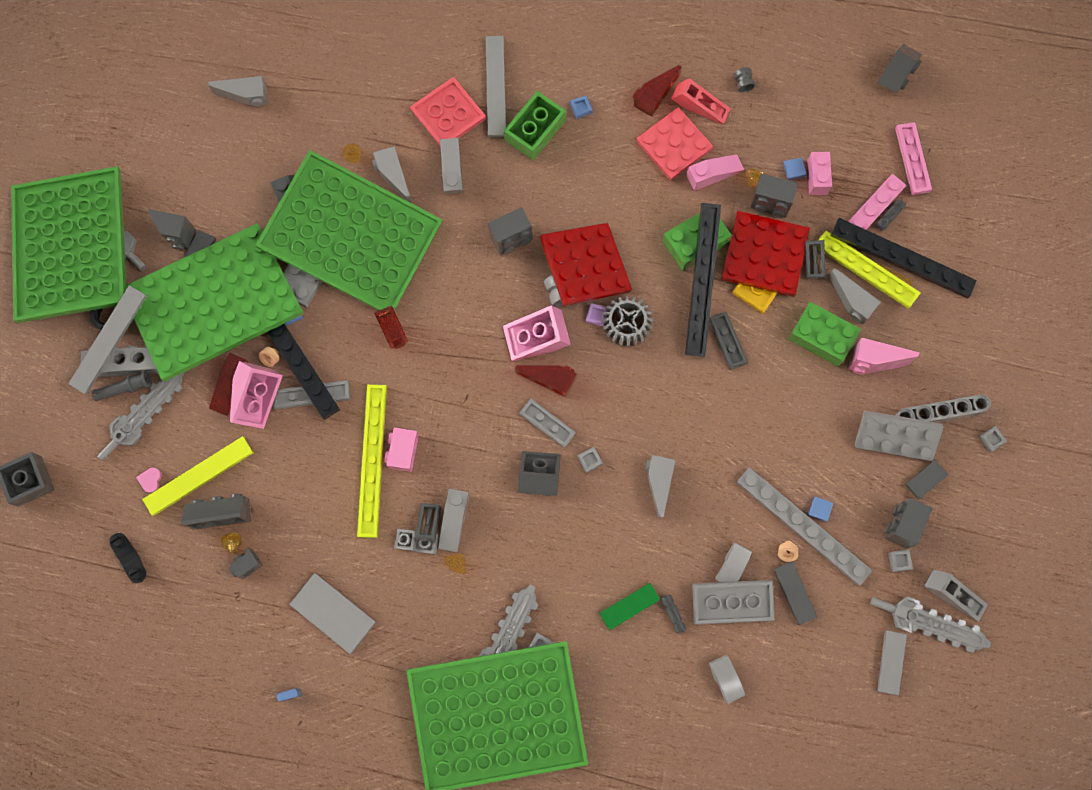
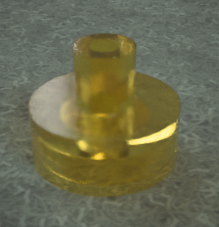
M351 143L344 147L343 155L347 162L357 163L362 158V151L357 144Z
M748 168L745 174L749 178L747 184L754 187L763 172Z
M228 533L221 537L222 548L228 549L229 553H235L236 548L242 544L241 535L238 533Z

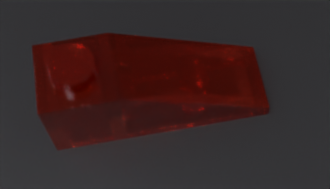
M677 65L646 82L641 89H637L633 95V106L652 117L679 78L682 66Z
M392 305L374 313L391 349L401 348L406 342H409Z
M232 353L228 354L220 370L209 409L225 416L228 415L231 409L232 383L239 361L249 363L246 359Z
M516 365L515 367L516 374L567 398L577 377V374L574 373L575 370L568 366Z

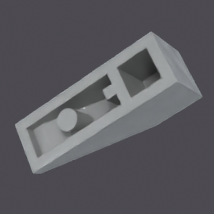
M262 76L208 82L213 94L248 106L259 107L268 104L267 84Z
M459 138L440 139L444 192L446 195L464 193Z
M395 147L373 152L375 159L372 162L375 171L379 170L381 177L404 200L412 203Z
M834 268L829 275V279L848 314L851 315L854 321L864 324L881 301Z
M652 455L651 460L646 462L645 471H648L647 479L658 519L662 520L675 460Z
M449 489L438 549L458 553L470 498L468 492Z
M934 569L925 584V587L934 595L975 621L979 622L988 606L986 602L949 573Z

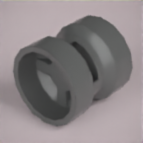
M744 67L734 72V78L738 82L737 88L740 93L751 91L756 87L755 81L752 79L751 68Z

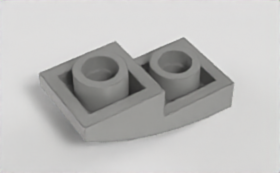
M397 529L395 549L436 555L439 535L436 534L435 543H431L429 540L427 542H423V540L415 541L416 531Z
M734 542L724 558L725 562L716 575V580L719 582L739 581L752 551Z
M727 655L709 663L714 680L719 684L722 696L727 704L745 696L738 675Z

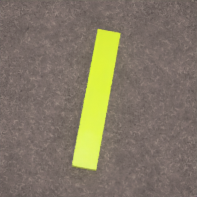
M828 231L823 233L819 240H824L825 254L907 309H910L921 292L848 244L831 237V233ZM817 245V249L820 251L821 245Z
M242 436L142 500L150 514L155 516L246 459L254 452L245 437Z

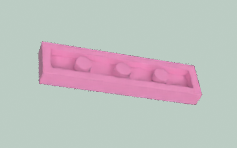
M913 122L897 125L895 130L911 194L930 193L932 187L916 124Z
M891 174L848 222L867 230L907 185L894 174Z

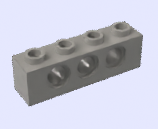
M146 345L143 348L126 346V349L115 348L98 377L140 375L143 371L148 372V374L159 373ZM81 351V362L88 351ZM144 356V360L138 363V359ZM125 357V361L119 364L120 359Z

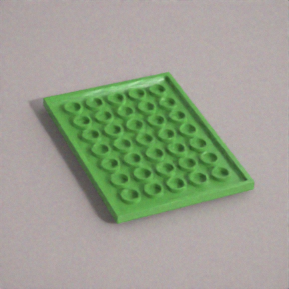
M309 150L255 246L392 317L443 220Z
M117 166L12 185L13 321L22 323L117 306L126 291L121 169Z
M258 223L126 285V289L130 285L147 295L134 320L163 382L304 314L276 258L256 248L255 245L262 234Z
M567 641L406 670L425 790H453L588 765Z

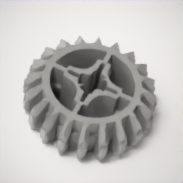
M625 296V301L618 297V303L612 300V306H606L608 312H603V316L606 317L602 319V324L605 325L603 330L608 331L606 335L608 338L613 336V343L618 339L620 346H622L624 341L626 346L629 347L631 341L634 345H637V339L643 342V336H649L648 331L652 330L650 324L653 323V318H650L652 312L647 311L648 305L642 306V300L637 303L636 297H633L632 301L629 300V296ZM624 309H632V310H634V311H632V312H627V311L624 310ZM617 312L620 321L614 327L612 317ZM639 316L643 320L640 330L637 329L635 323ZM624 319H626L627 321L631 320V323H624ZM628 330L631 334H624L621 331Z

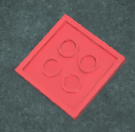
M454 77L410 106L413 114L439 146L440 139L460 138L486 120L485 114Z
M679 107L636 138L639 146L670 181L713 150L714 147Z

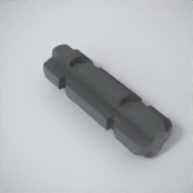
M898 199L878 221L876 226L882 231L885 230L903 210L906 203Z
M667 595L661 599L662 603L666 606L671 623L675 625L676 633L679 634L686 631V626L681 621L682 618L676 604H673L672 596Z

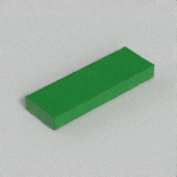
M648 583L599 614L610 631L661 599L651 583Z

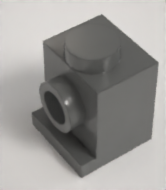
M245 549L246 554L242 553L236 556L234 562L230 564L229 570L235 578L244 579L263 566L253 549Z

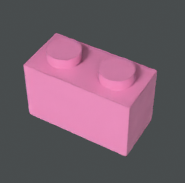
M811 152L807 160L809 195H828L832 188L830 152Z
M394 428L393 433L390 432L388 444H391L390 450L386 451L385 463H387L389 469L412 472L419 437L417 431Z

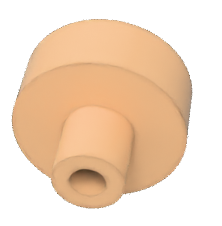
M265 347L259 353V359L265 366L273 367L279 361V351L276 348Z
M786 541L780 544L778 556L783 561L792 562L798 558L799 549L791 541Z

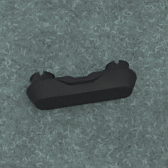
M116 533L112 535L109 540L110 546L121 562L129 579L133 583L143 582L147 572L134 547L124 534Z

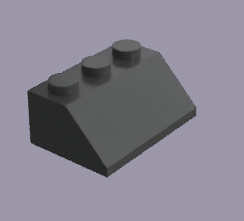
M232 494L231 498L225 499L222 496L212 497L211 501L205 502L204 499L192 500L191 504L185 505L181 525L196 530L251 522L249 498L243 496V494Z

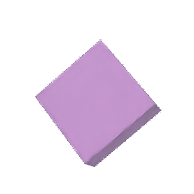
M590 303L586 323L604 327L602 319L606 318L603 316V312H608L606 307Z

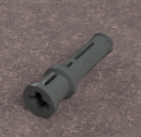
M143 371L140 375L134 377L127 376L124 381L94 389L91 394H96L92 398L97 402L127 391L133 393L143 387L149 388L152 386V381L148 372Z

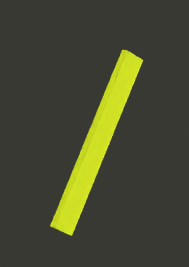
M367 384L358 538H378L387 395L386 385Z

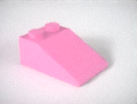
M554 306L546 307L503 326L512 361L554 352L571 345L562 310Z
M861 338L852 349L848 369L853 370L855 374L864 375L905 367L919 356V352Z
M239 361L232 383L230 422L264 429L283 375L271 368Z

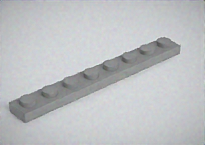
M750 467L736 482L856 585L860 586L872 572L867 565Z

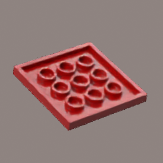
M737 210L721 280L795 297L805 254V241L808 240L810 227Z
M608 223L542 234L539 237L563 306L632 291Z

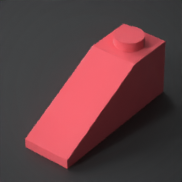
M690 78L678 83L671 98L684 109L720 124H724L731 109Z

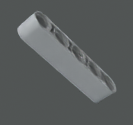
M975 395L904 408L894 416L904 415L906 418L939 423L981 415L990 408L991 401L986 395ZM976 401L982 404V409L977 407ZM957 405H961L964 412H960L957 409ZM938 408L944 410L945 416L939 414ZM919 411L925 413L926 419L920 417Z

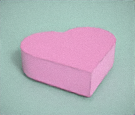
M150 468L136 478L146 492L153 493L160 487L159 481L162 478V473L157 468Z

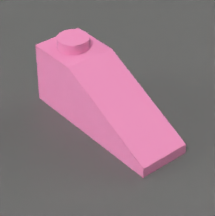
M735 154L704 160L689 166L687 178L693 190L696 191L744 172V168L738 155Z

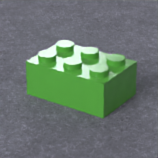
M536 91L504 130V139L534 161L566 122V110L539 91Z
M700 213L664 233L663 244L682 271L695 264ZM721 219L717 250L729 244L732 237Z
M809 302L788 340L839 367L845 360L861 329Z

